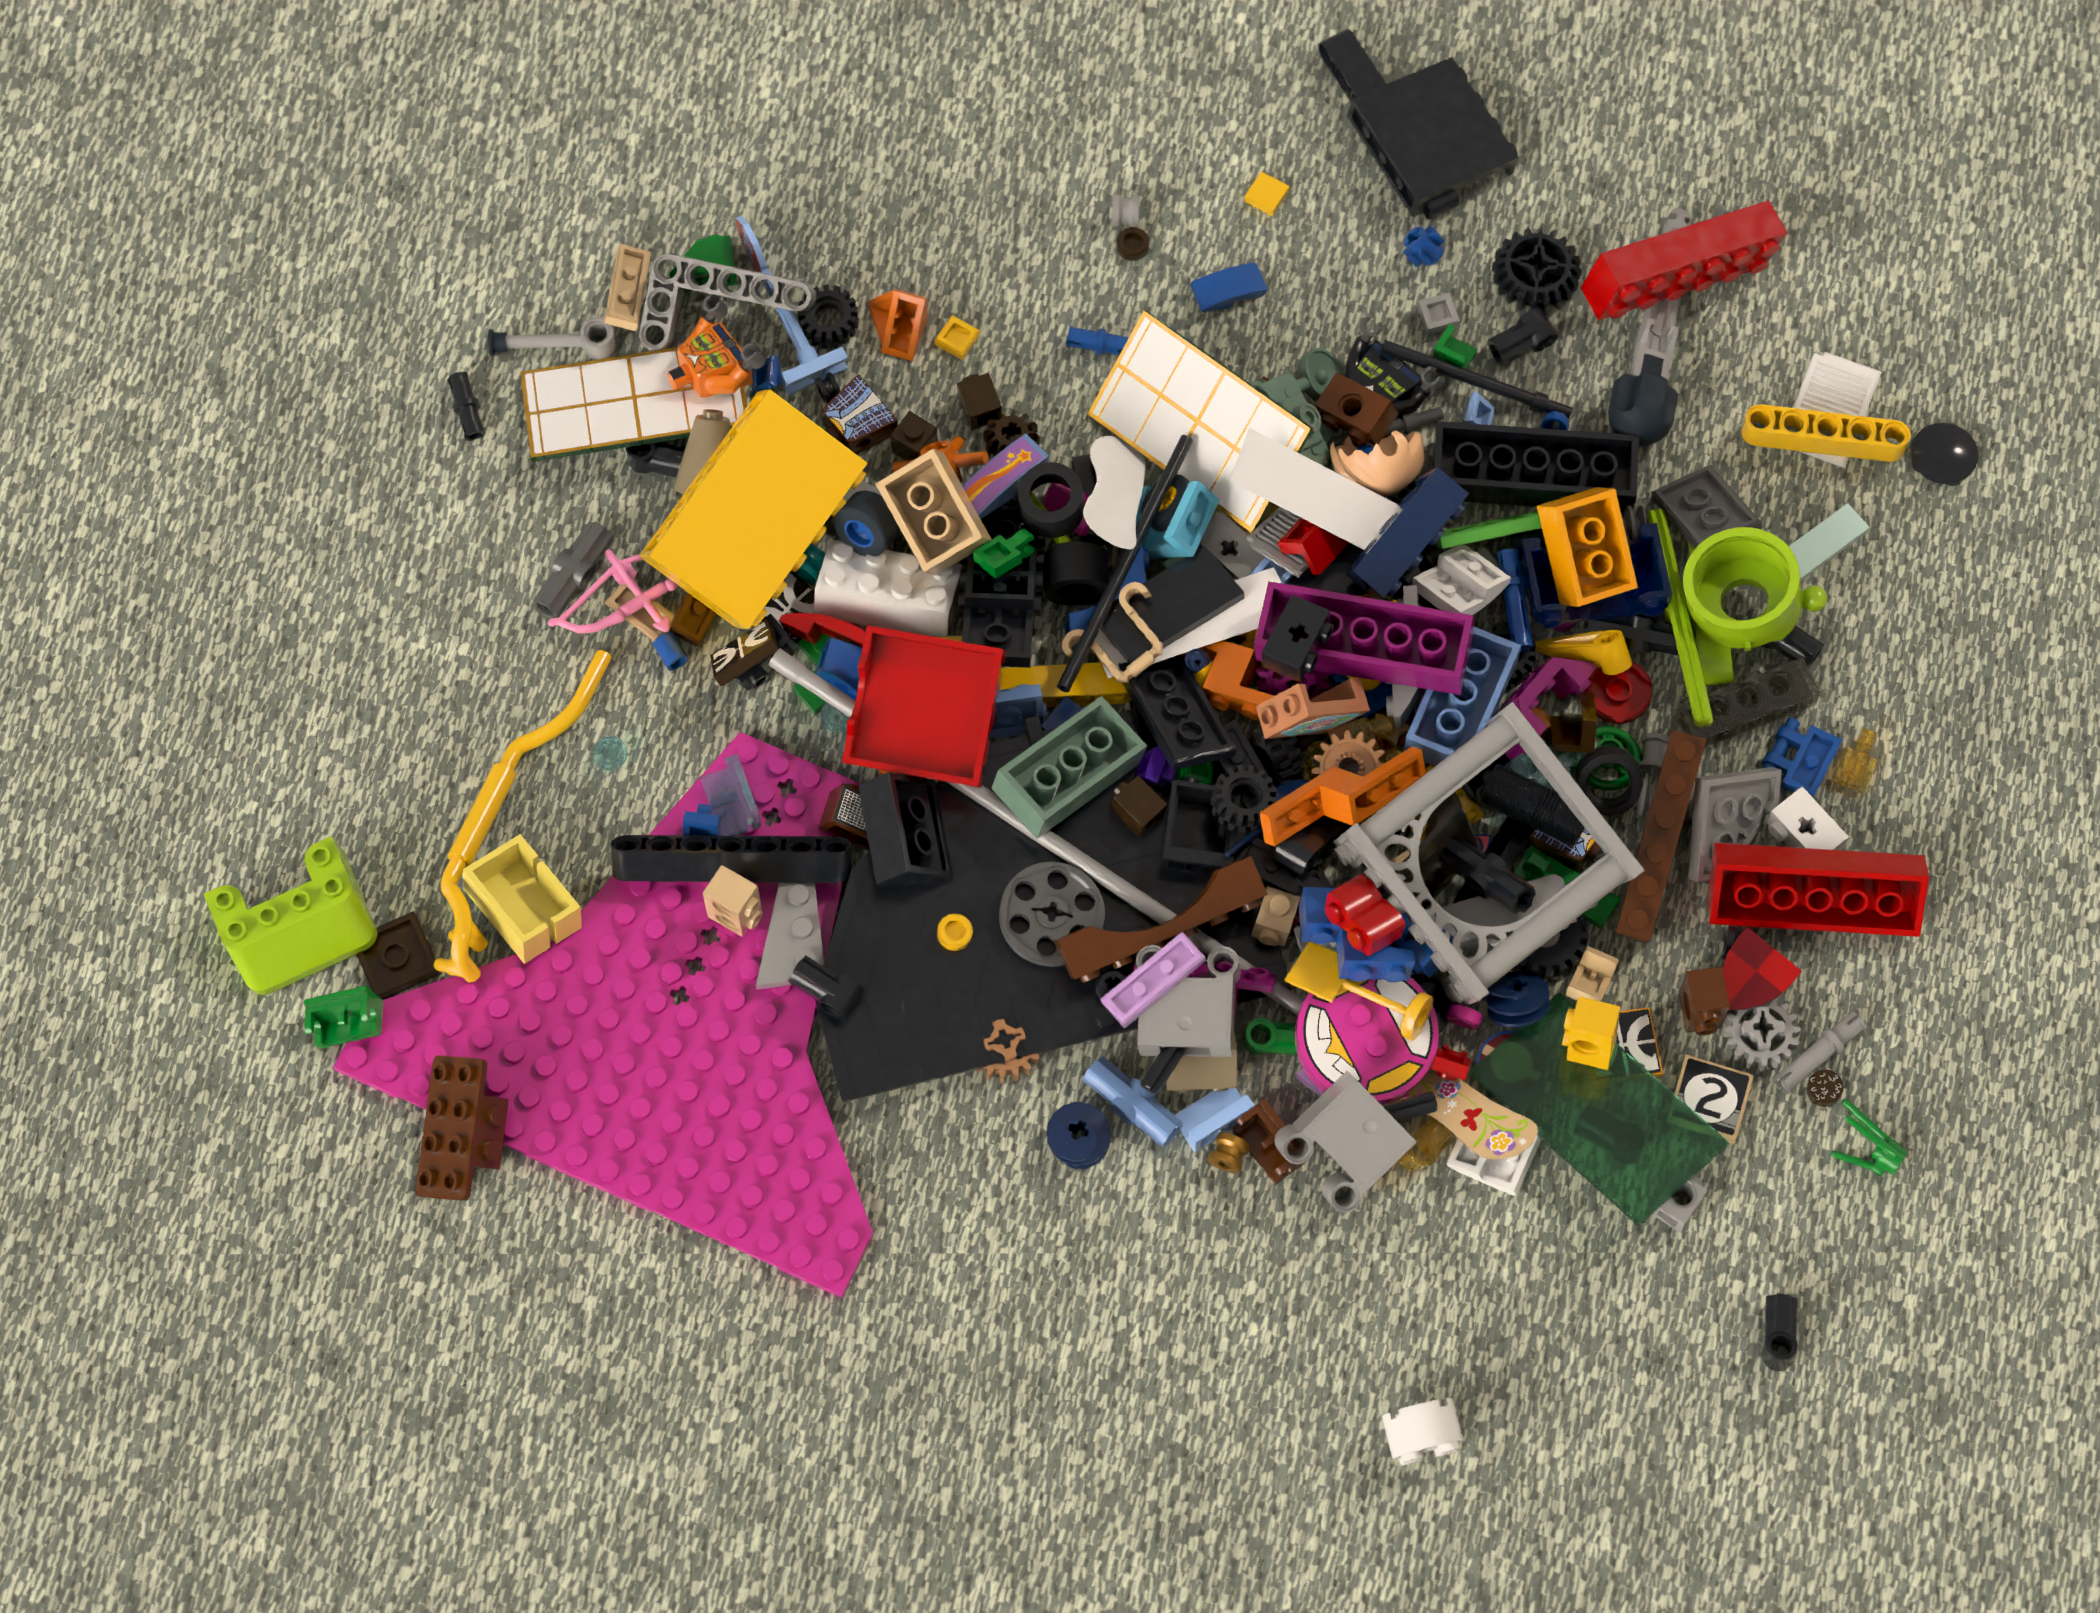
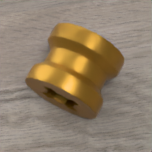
M1219 1132L1215 1139L1217 1146L1214 1151L1209 1153L1207 1161L1216 1168L1232 1174H1238L1242 1168L1241 1159L1244 1155L1248 1154L1250 1145L1235 1135Z

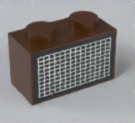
M842 783L829 792L818 829L833 836L844 837L851 844L869 851L870 846L867 840L859 787L854 784Z

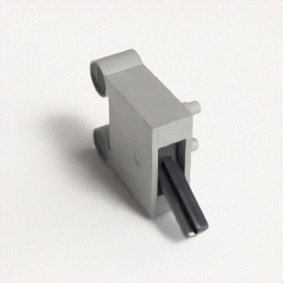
M1155 945L1142 948L1136 957L1137 968L1162 948ZM1217 947L1208 955L1207 965L1210 978H1185L1139 1016L1137 1046L1140 1056H1157L1140 1082V1086L1146 1092L1157 1095L1183 1056L1233 1057L1235 984L1240 979L1241 969L1238 955L1230 947ZM1226 961L1233 964V967L1227 972L1215 970V967L1221 962Z
M1346 1071L1292 1125H1286L1279 1129L1274 1140L1275 1147L1287 1161L1298 1165L1307 1162L1311 1158L1314 1151L1313 1142L1316 1141L1346 1171L1344 1174H1331L1325 1179L1322 1186L1323 1196L1337 1211L1342 1213L1352 1212L1360 1204L1361 1196L1417 1142L1398 1122L1436 1112L1437 1100L1433 1092H1426L1381 1105ZM1301 1138V1145L1298 1149L1287 1151L1288 1143L1292 1139ZM1348 1186L1347 1195L1342 1199H1335L1336 1191L1340 1187Z

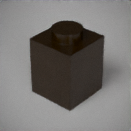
M989 373L969 375L957 383L958 399L971 431L987 426L989 418L998 420L997 414L999 411H1002V405Z
M908 411L890 435L892 453L903 460L917 459L920 457V450L923 447L938 442L937 427L913 412Z
M1139 775L1131 782L1124 780L1112 793L1114 797L1110 809L1139 838L1165 814L1167 804Z

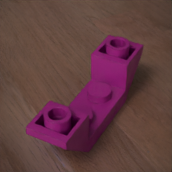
M1552 657L1531 672L1502 706L1500 711L1513 702L1540 736L1547 727L1532 712L1539 703L1536 697L1539 694L1541 696L1550 689L1561 700L1572 692L1576 696L1579 695V692H1583L1591 684L1589 676L1595 671L1597 666L1593 662ZM1519 743L1505 752L1510 760L1521 753L1527 756V753Z

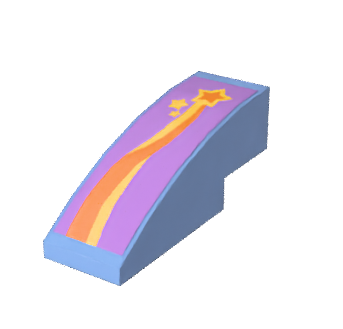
M1026 433L993 457L962 485L980 519L1017 495L1020 481L1027 471L1036 465L1047 462L1049 455Z

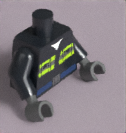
M1371 317L1363 318L1360 323V330L1363 334L1356 338L1348 354L1344 376L1391 400L1398 412L1397 417H1401L1406 413L1416 412L1430 396L1431 388H1440L1444 385V376H1438L1431 383L1430 377L1437 368L1427 367L1420 375L1403 360L1381 353L1383 344L1377 339L1373 343L1370 340L1382 332V323L1379 322L1374 332L1370 333L1367 329V324ZM1354 409L1350 412L1349 416L1358 414L1361 409Z

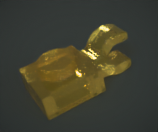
M1863 728L1855 751L1847 748L1844 749L1832 781L1833 783L1864 794L1866 793L1877 763V759L1868 756L1877 732Z

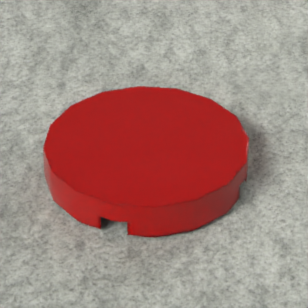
M1633 661L1629 669L1615 675H1606L1603 673L1602 668H1596L1589 676L1591 684L1584 690L1585 693H1593L1596 716L1605 722L1614 724L1630 723L1641 717L1649 707L1652 698L1650 676L1642 666Z

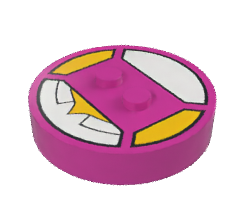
M1411 977L1409 981L1396 983L1386 980L1356 982L1347 979L1406 1007L1409 1006L1412 999L1418 993H1426ZM1343 987L1332 1003L1308 993L1298 1013L1295 1026V1045L1299 1061L1310 1080L1323 1092L1348 1071L1381 1105L1393 1102L1408 1094L1420 1083L1434 1060L1439 1039V1026L1435 1009L1432 1005L1424 1028L1414 1041H1411L1402 1036L1400 1028L1404 1015Z

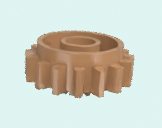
M1347 730L1345 731L1344 739L1340 740L1333 734L1331 735L1332 745L1329 746L1323 742L1320 744L1325 752L1323 756L1314 755L1313 758L1320 763V767L1313 768L1312 773L1319 776L1333 766L1342 769L1347 761L1354 760L1359 765L1357 775L1364 777L1384 764L1380 762V759L1386 753L1384 750L1374 751L1377 745L1375 739L1365 743L1364 733L1359 732L1356 739H1353L1351 732Z

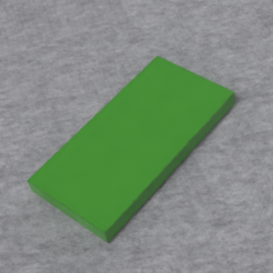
M1538 510L1444 530V534L1434 546L1444 549L1542 528Z

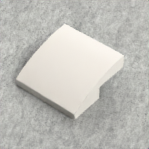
M1463 544L1439 554L1437 566L1413 577L1411 586L1417 585L1418 594L1440 610L1474 615L1507 587L1511 577Z
M1537 1127L1536 1139L1528 1149L1515 1157L1498 1160L1486 1159L1477 1155L1457 1139L1447 1165L1466 1176L1517 1196L1544 1133L1541 1128Z

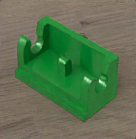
M366 985L304 1000L305 1032L308 1035L314 1033L315 1030V1045L319 1049L382 1034L383 1000Z

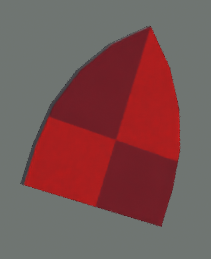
M1748 927L1735 940L1726 955L1722 968L1730 1005L1729 1010H1746L1768 1003L1779 997L1802 972V970Z

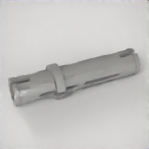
M1850 1011L1832 1029H1825L1821 1032L1819 1040L1781 1072L1773 1076L1772 1079L1777 1087L1783 1086L1782 1092L1788 1095L1792 1089L1831 1056L1841 1054L1845 1050L1844 1046L1866 1029V1025L1860 1016L1855 1020L1857 1014Z

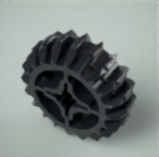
M1527 227L1524 230L1523 236L1515 231L1512 234L1511 240L1505 238L1501 248H1498L1495 253L1496 260L1492 264L1493 282L1495 285H1499V295L1507 294V304L1518 301L1517 308L1519 311L1525 305L1530 306V310L1541 306L1546 314L1550 310V304L1559 309L1562 306V302H1569L1572 298V292L1578 289V280L1581 279L1582 270L1579 268L1581 263L1580 256H1575V245L1566 246V236L1560 239L1555 238V230L1547 235L1543 234L1542 227L1537 230V233H1532ZM1533 252V253H1532L1531 255H1529V256H1525V257H1522V256H1521V255H1523V254ZM1536 261L1538 262L1539 269L1538 279H1536V271H1534ZM1558 281L1551 286L1541 288L1546 283Z

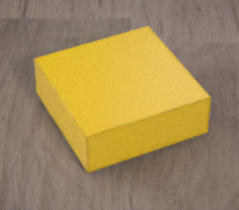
M1261 171L1246 193L1244 202L1273 216L1288 194L1289 186Z
M952 315L935 338L934 343L941 349L963 360L979 338L980 330Z

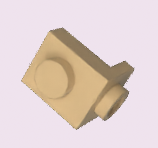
M1267 886L1266 891L1268 895L1263 898L1252 936L1258 938L1265 945L1285 946L1301 897Z
M1586 947L1565 996L1577 1001L1580 996L1601 1002L1619 960L1592 947Z

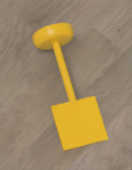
M1308 942L1285 978V982L1331 1003L1343 987L1404 1015L1400 1028L1401 1034L1404 1038L1414 1041L1421 1033L1433 1005V996L1426 993H1418L1412 999L1409 1006L1406 1007L1347 979H1339L1337 953L1313 942Z

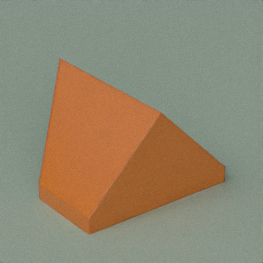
M894 289L867 301L882 345L881 353L913 361L928 321L927 298Z

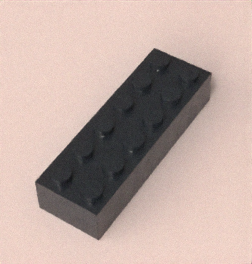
M1437 421L1433 443L1432 470L1439 467L1469 493L1463 502L1537 507L1538 505L1596 487L1615 488L1620 512L1622 513L1625 506H1631L1634 509L1637 498L1639 437L1628 434Z

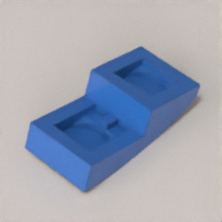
M1256 262L1223 269L1196 279L1190 284L1202 313L1230 308L1235 301L1264 296L1268 290Z

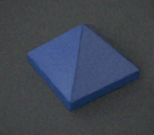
M772 355L765 359L763 367L759 369L754 368L753 396L759 391L771 390L782 384V373L778 356Z

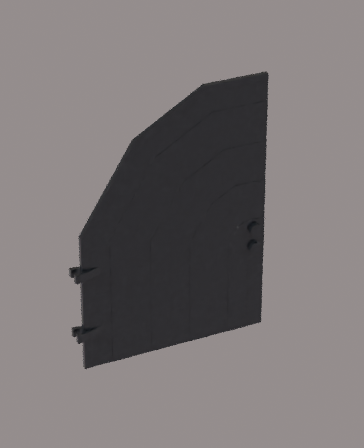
M1132 699L1129 700L1131 710L1118 714L1147 745L1146 752L1158 745ZM1033 716L1024 720L1025 725H1023L1025 735L990 743L986 766H984L982 774L984 776L982 785L994 792L991 788L998 770L1056 728L1042 731L1039 717ZM1213 761L1212 785L1217 782L1221 773L1225 774L1219 761ZM1136 766L1050 830L1179 915L1195 901L1211 876L1160 869L1167 807L1164 816L1140 838L1110 809L1114 797L1112 795L1113 791L1124 780L1129 782L1133 780L1138 768ZM938 781L936 787L952 865L953 879L904 888L877 885L870 850L852 867L823 966L836 975L841 973L852 978L861 985L864 993L844 1021L828 1014L820 1007L819 1001L815 1000L842 1103L1005 1062L1003 1054L995 1050L988 1052L984 1045V1039L989 1038L994 1030L992 1023L999 1019H1004L1006 1025L1015 1029L1022 1027L1025 1032L1026 1039L1020 1041L1016 1048L1017 1059L1138 1029V1018L1124 1028L1101 1003V999L1095 989L1099 976L1082 983L1080 977L1077 979L1070 978L1065 965L1047 967L1031 963L1019 956L1009 946L1002 934L999 922L1000 903L1009 882L1020 871L1037 863H1069L944 781ZM1167 781L1166 786H1161L1157 783L1149 786L1168 804L1170 782ZM1178 800L1173 846L1223 853L1226 822L1223 825L1218 822L1220 815L1214 817L1212 812L1214 806L1210 804ZM1237 826L1235 844L1246 836L1245 833H1239V826ZM1240 850L1234 854L1233 862L1235 861ZM1053 873L1047 878L1048 884L1054 889H1062L1067 885L1066 877L1063 874ZM1092 879L1102 895L1105 907V920L1102 930L1132 932L1160 925ZM1021 884L1015 889L1016 896L1023 901L1031 900L1035 895L1034 889L1028 884ZM1083 894L1076 897L1075 905L1081 911H1089L1094 907V901L1090 896ZM1261 905L1243 913L1240 907L1227 912L1230 919L1211 927L1208 921L1196 926V928L1223 946L1233 949L1238 956L1253 966L1264 968L1269 973L1277 974V982L1292 990L1291 984L1285 982L1287 971L1279 945H1265L1258 938L1252 936ZM1049 907L1048 912H1042L1048 915V921L1054 922L1057 916H1061L1056 913L1055 907ZM947 915H963L972 925L971 941L962 950H948L938 941V925ZM1015 917L1009 922L1011 930L1017 934H1023L1029 929V923L1022 917ZM1079 927L1073 928V929L1070 931V933L1075 932V931H1077V930H1079V929H1081V928H1079ZM1176 935L1164 940L1165 945L1173 940ZM1042 939L1037 943V950L1044 956H1050L1056 952V945L1050 939ZM1139 952L1132 954L1134 961L1114 969L1111 963L1100 968L1101 974L1117 971L1127 978L1133 973L1136 957ZM1202 953L1206 958V961L1203 964H1207L1208 956ZM1108 977L1104 981L1107 985V988L1104 990L1105 994L1109 993L1120 983L1118 979L1115 978L1113 981H1110V977ZM1239 989L1237 1004L1268 996L1260 991ZM1005 1030L999 1031V1038L988 1045L1002 1044L1007 1049L1011 1047L1010 1041L1021 1034L1007 1035Z

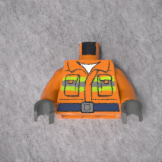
M709 294L703 301V308L708 312L707 315L701 316L693 332L677 349L680 366L667 372V378L674 390L691 384L698 395L703 398L717 394H733L740 387L752 384L751 368L759 369L765 364V357L760 353L761 349L757 345L748 343L741 349L722 323L714 322L715 319H721L727 315L728 307L724 302L719 301L717 296Z

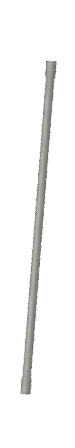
M778 649L769 662L771 668L791 681L799 683L848 717L851 716L855 705L854 699L810 671L803 663L782 649ZM947 782L1070 865L1084 872L1091 879L1157 923L1163 924L1177 916V914L1051 830L1036 839L999 796L982 785V788ZM1196 928L1198 933L1188 937L1199 951L1207 956L1213 949L1223 946L1198 928ZM1238 956L1240 969L1248 970L1255 967ZM1276 982L1272 993L1262 992L1298 1016L1304 1001L1303 998L1279 982Z

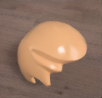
M1395 430L1391 433L1392 435L1382 439L1379 445L1376 443L1368 455L1361 450H1357L1348 436L1342 445L1335 448L1333 442L1330 446V456L1336 473L1382 497L1394 495L1405 489L1422 469L1424 463L1422 435L1419 432H1411L1404 437L1403 434Z

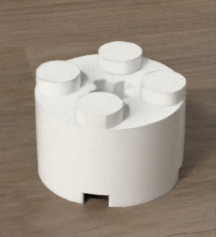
M1446 1398L1444 1401L1445 1406L1441 1407L1439 1400H1433L1399 1409V1414L1395 1415L1396 1418L1392 1420L1390 1413L1382 1415L1392 1458L1399 1459L1401 1466L1422 1461V1458H1424L1423 1453L1435 1451L1436 1457L1457 1452V1449H1459L1458 1444L1463 1442V1437L1452 1398Z

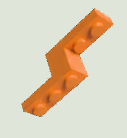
M1224 640L1198 648L1203 650L1213 662L1203 685V691L1212 707L1222 711H1227L1229 708L1241 712L1243 716L1249 719L1259 720L1256 710L1257 705L1274 697V695L1249 688L1256 672V667L1259 665L1254 649Z
M1411 746L1364 777L1335 766L1331 767L1259 812L1265 843L1276 846L1324 815L1352 826L1360 823L1426 774L1422 749Z

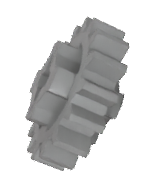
M1777 998L1764 1005L1754 1008L1731 1010L1733 1014L1726 1015L1724 1023L1728 1027L1724 1028L1722 1036L1731 1038L1725 1048L1726 1050L1735 1049L1737 1051L1734 1057L1735 1061L1744 1057L1747 1059L1746 1068L1749 1069L1753 1062L1758 1063L1760 1071H1764L1768 1062L1776 1069L1781 1063L1780 1057L1785 1061L1791 1058L1792 1053L1790 1050H1796L1799 1041L1795 1037L1799 1036L1801 1028L1792 1026L1798 1016L1797 1014L1787 1015L1788 1003L1779 1007L1776 1005ZM1753 1013L1750 1021H1743L1742 1024L1739 1023L1746 1015ZM1759 1021H1760V1027H1762L1763 1033H1766V1034H1767L1766 1037H1765L1764 1042H1763V1036H1761L1760 1031H1759V1030H1756V1028H1757V1026H1758V1024H1759ZM1780 1040L1783 1041L1780 1047L1770 1051L1773 1043H1780Z

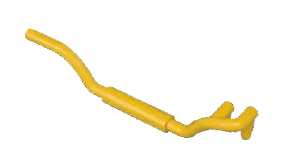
M597 650L575 695L565 709L545 725L512 741L506 748L500 762L493 764L447 855L450 861L442 875L440 886L442 894L452 908L455 928L448 933V939L452 942V958L436 959L434 961V968L437 971L451 976L463 977L469 983L475 982L480 977V970L469 956V947L473 951L481 952L487 947L488 941L472 921L470 907L458 886V881L463 873L462 869L473 863L516 778L514 770L522 755L555 739L579 719L589 705L612 659L609 653Z

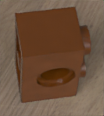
M1337 372L1315 403L1323 424L1333 430H1337L1339 427L1347 431L1350 438L1363 445L1365 442L1374 446L1376 443L1379 445L1398 416V412L1391 400ZM1354 409H1361L1358 414L1349 416L1350 412Z
M1722 966L1687 971L1678 993L1686 1033L1696 1032L1698 1036L1713 1034L1717 1032L1718 1028H1721L1730 1007Z

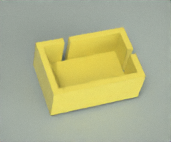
M521 834L462 869L465 892L524 964L550 948V940L557 944L582 928L580 905L543 861L539 862L538 855Z

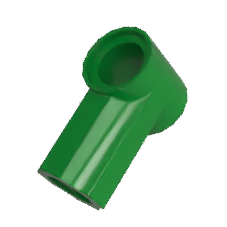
M1265 1018L1254 1019L1248 1024L1243 1033V1046L1246 1051L1253 1055H1263L1265 1053L1297 1055L1295 1045L1296 1023L1271 1022ZM1263 1030L1268 1036V1042L1265 1044L1255 1043L1251 1038V1031Z

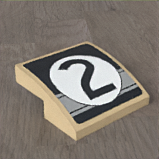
M1685 1054L1666 1124L1735 1144L1754 1075Z

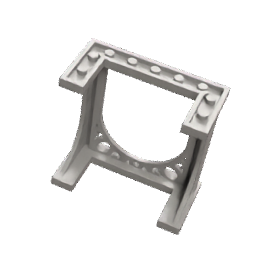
M1513 702L1486 722L1487 726L1361 825L1356 823L1333 841L1337 846L1334 852L1345 866L1351 864L1355 869L1362 863L1365 864L1368 868L1364 871L1367 878L1377 888L1383 887L1390 896L1386 900L1401 915L1404 914L1411 923L1408 929L1412 936L1421 945L1425 942L1433 951L1430 957L1441 972L1444 973L1446 970L1449 972L1441 979L1446 985L1442 990L1453 1004L1459 1002L1463 1006L1478 1002L1489 993L1487 988L1617 886L1633 880L1645 871ZM1519 743L1603 850V853L1593 860L1595 863L1526 917L1502 926L1473 925L1457 919L1446 912L1429 893L1419 867L1420 837L1428 818L1440 803L1515 744ZM1421 814L1418 821L1414 819L1417 815ZM1408 825L1413 831V836L1410 839L1401 835H1395L1399 829L1404 833ZM1391 844H1400L1409 850L1410 857L1405 862L1395 863L1387 859L1385 849ZM1408 869L1413 876L1410 883L1403 882L1406 877L1402 874H1396L1395 871ZM1412 893H1419V895L1415 898ZM1423 900L1430 901V909L1425 910L1421 906ZM1433 914H1435V919H1434V921H1433L1432 918L1430 917V916L1433 915ZM1445 924H1451L1456 930L1452 943L1449 941L1448 931L1443 933V926ZM1513 931L1511 935L1506 937V932ZM1467 932L1473 933L1478 940L1477 952L1471 958L1464 957L1460 951L1461 938ZM1492 934L1499 939V941L1497 943L1490 944V946L1493 949H1491L1487 953L1486 936Z

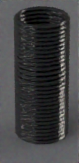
M1500 764L1494 767L1479 800V803L1483 804V806L1486 805L1489 809L1492 808V810L1498 811L1502 815L1505 814V816L1511 817V819L1517 820L1521 824H1527L1528 827L1535 828L1536 831L1539 830L1543 834L1552 836L1556 840L1559 839L1562 843L1565 842V844L1572 847L1576 845L1585 828L1556 791L1554 792V789L1550 791V787H1544L1541 783L1528 779V777L1525 778L1522 774L1519 775V773L1513 772L1509 768L1506 769V767L1500 766Z

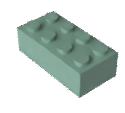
M1101 696L1000 768L991 789L1035 838L1038 839L1138 766L1147 745Z

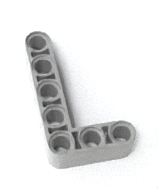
M663 254L658 256L652 265L640 327V340L646 348L651 350H662L668 348L673 343L684 288L791 311H806L810 309L816 301V292L809 283L680 255ZM668 260H672L677 266L676 275L671 279L667 278L663 273V266ZM702 266L709 272V280L705 285H699L695 280L696 270ZM733 273L738 274L742 280V285L736 292H732L727 286L728 277ZM765 280L770 281L774 286V293L768 299L763 298L759 292L760 284ZM797 287L803 288L806 292V300L800 306L795 305L791 299V294ZM661 293H666L671 300L670 307L664 312L656 304V300ZM656 325L660 326L664 331V339L660 344L654 343L650 337L651 329Z

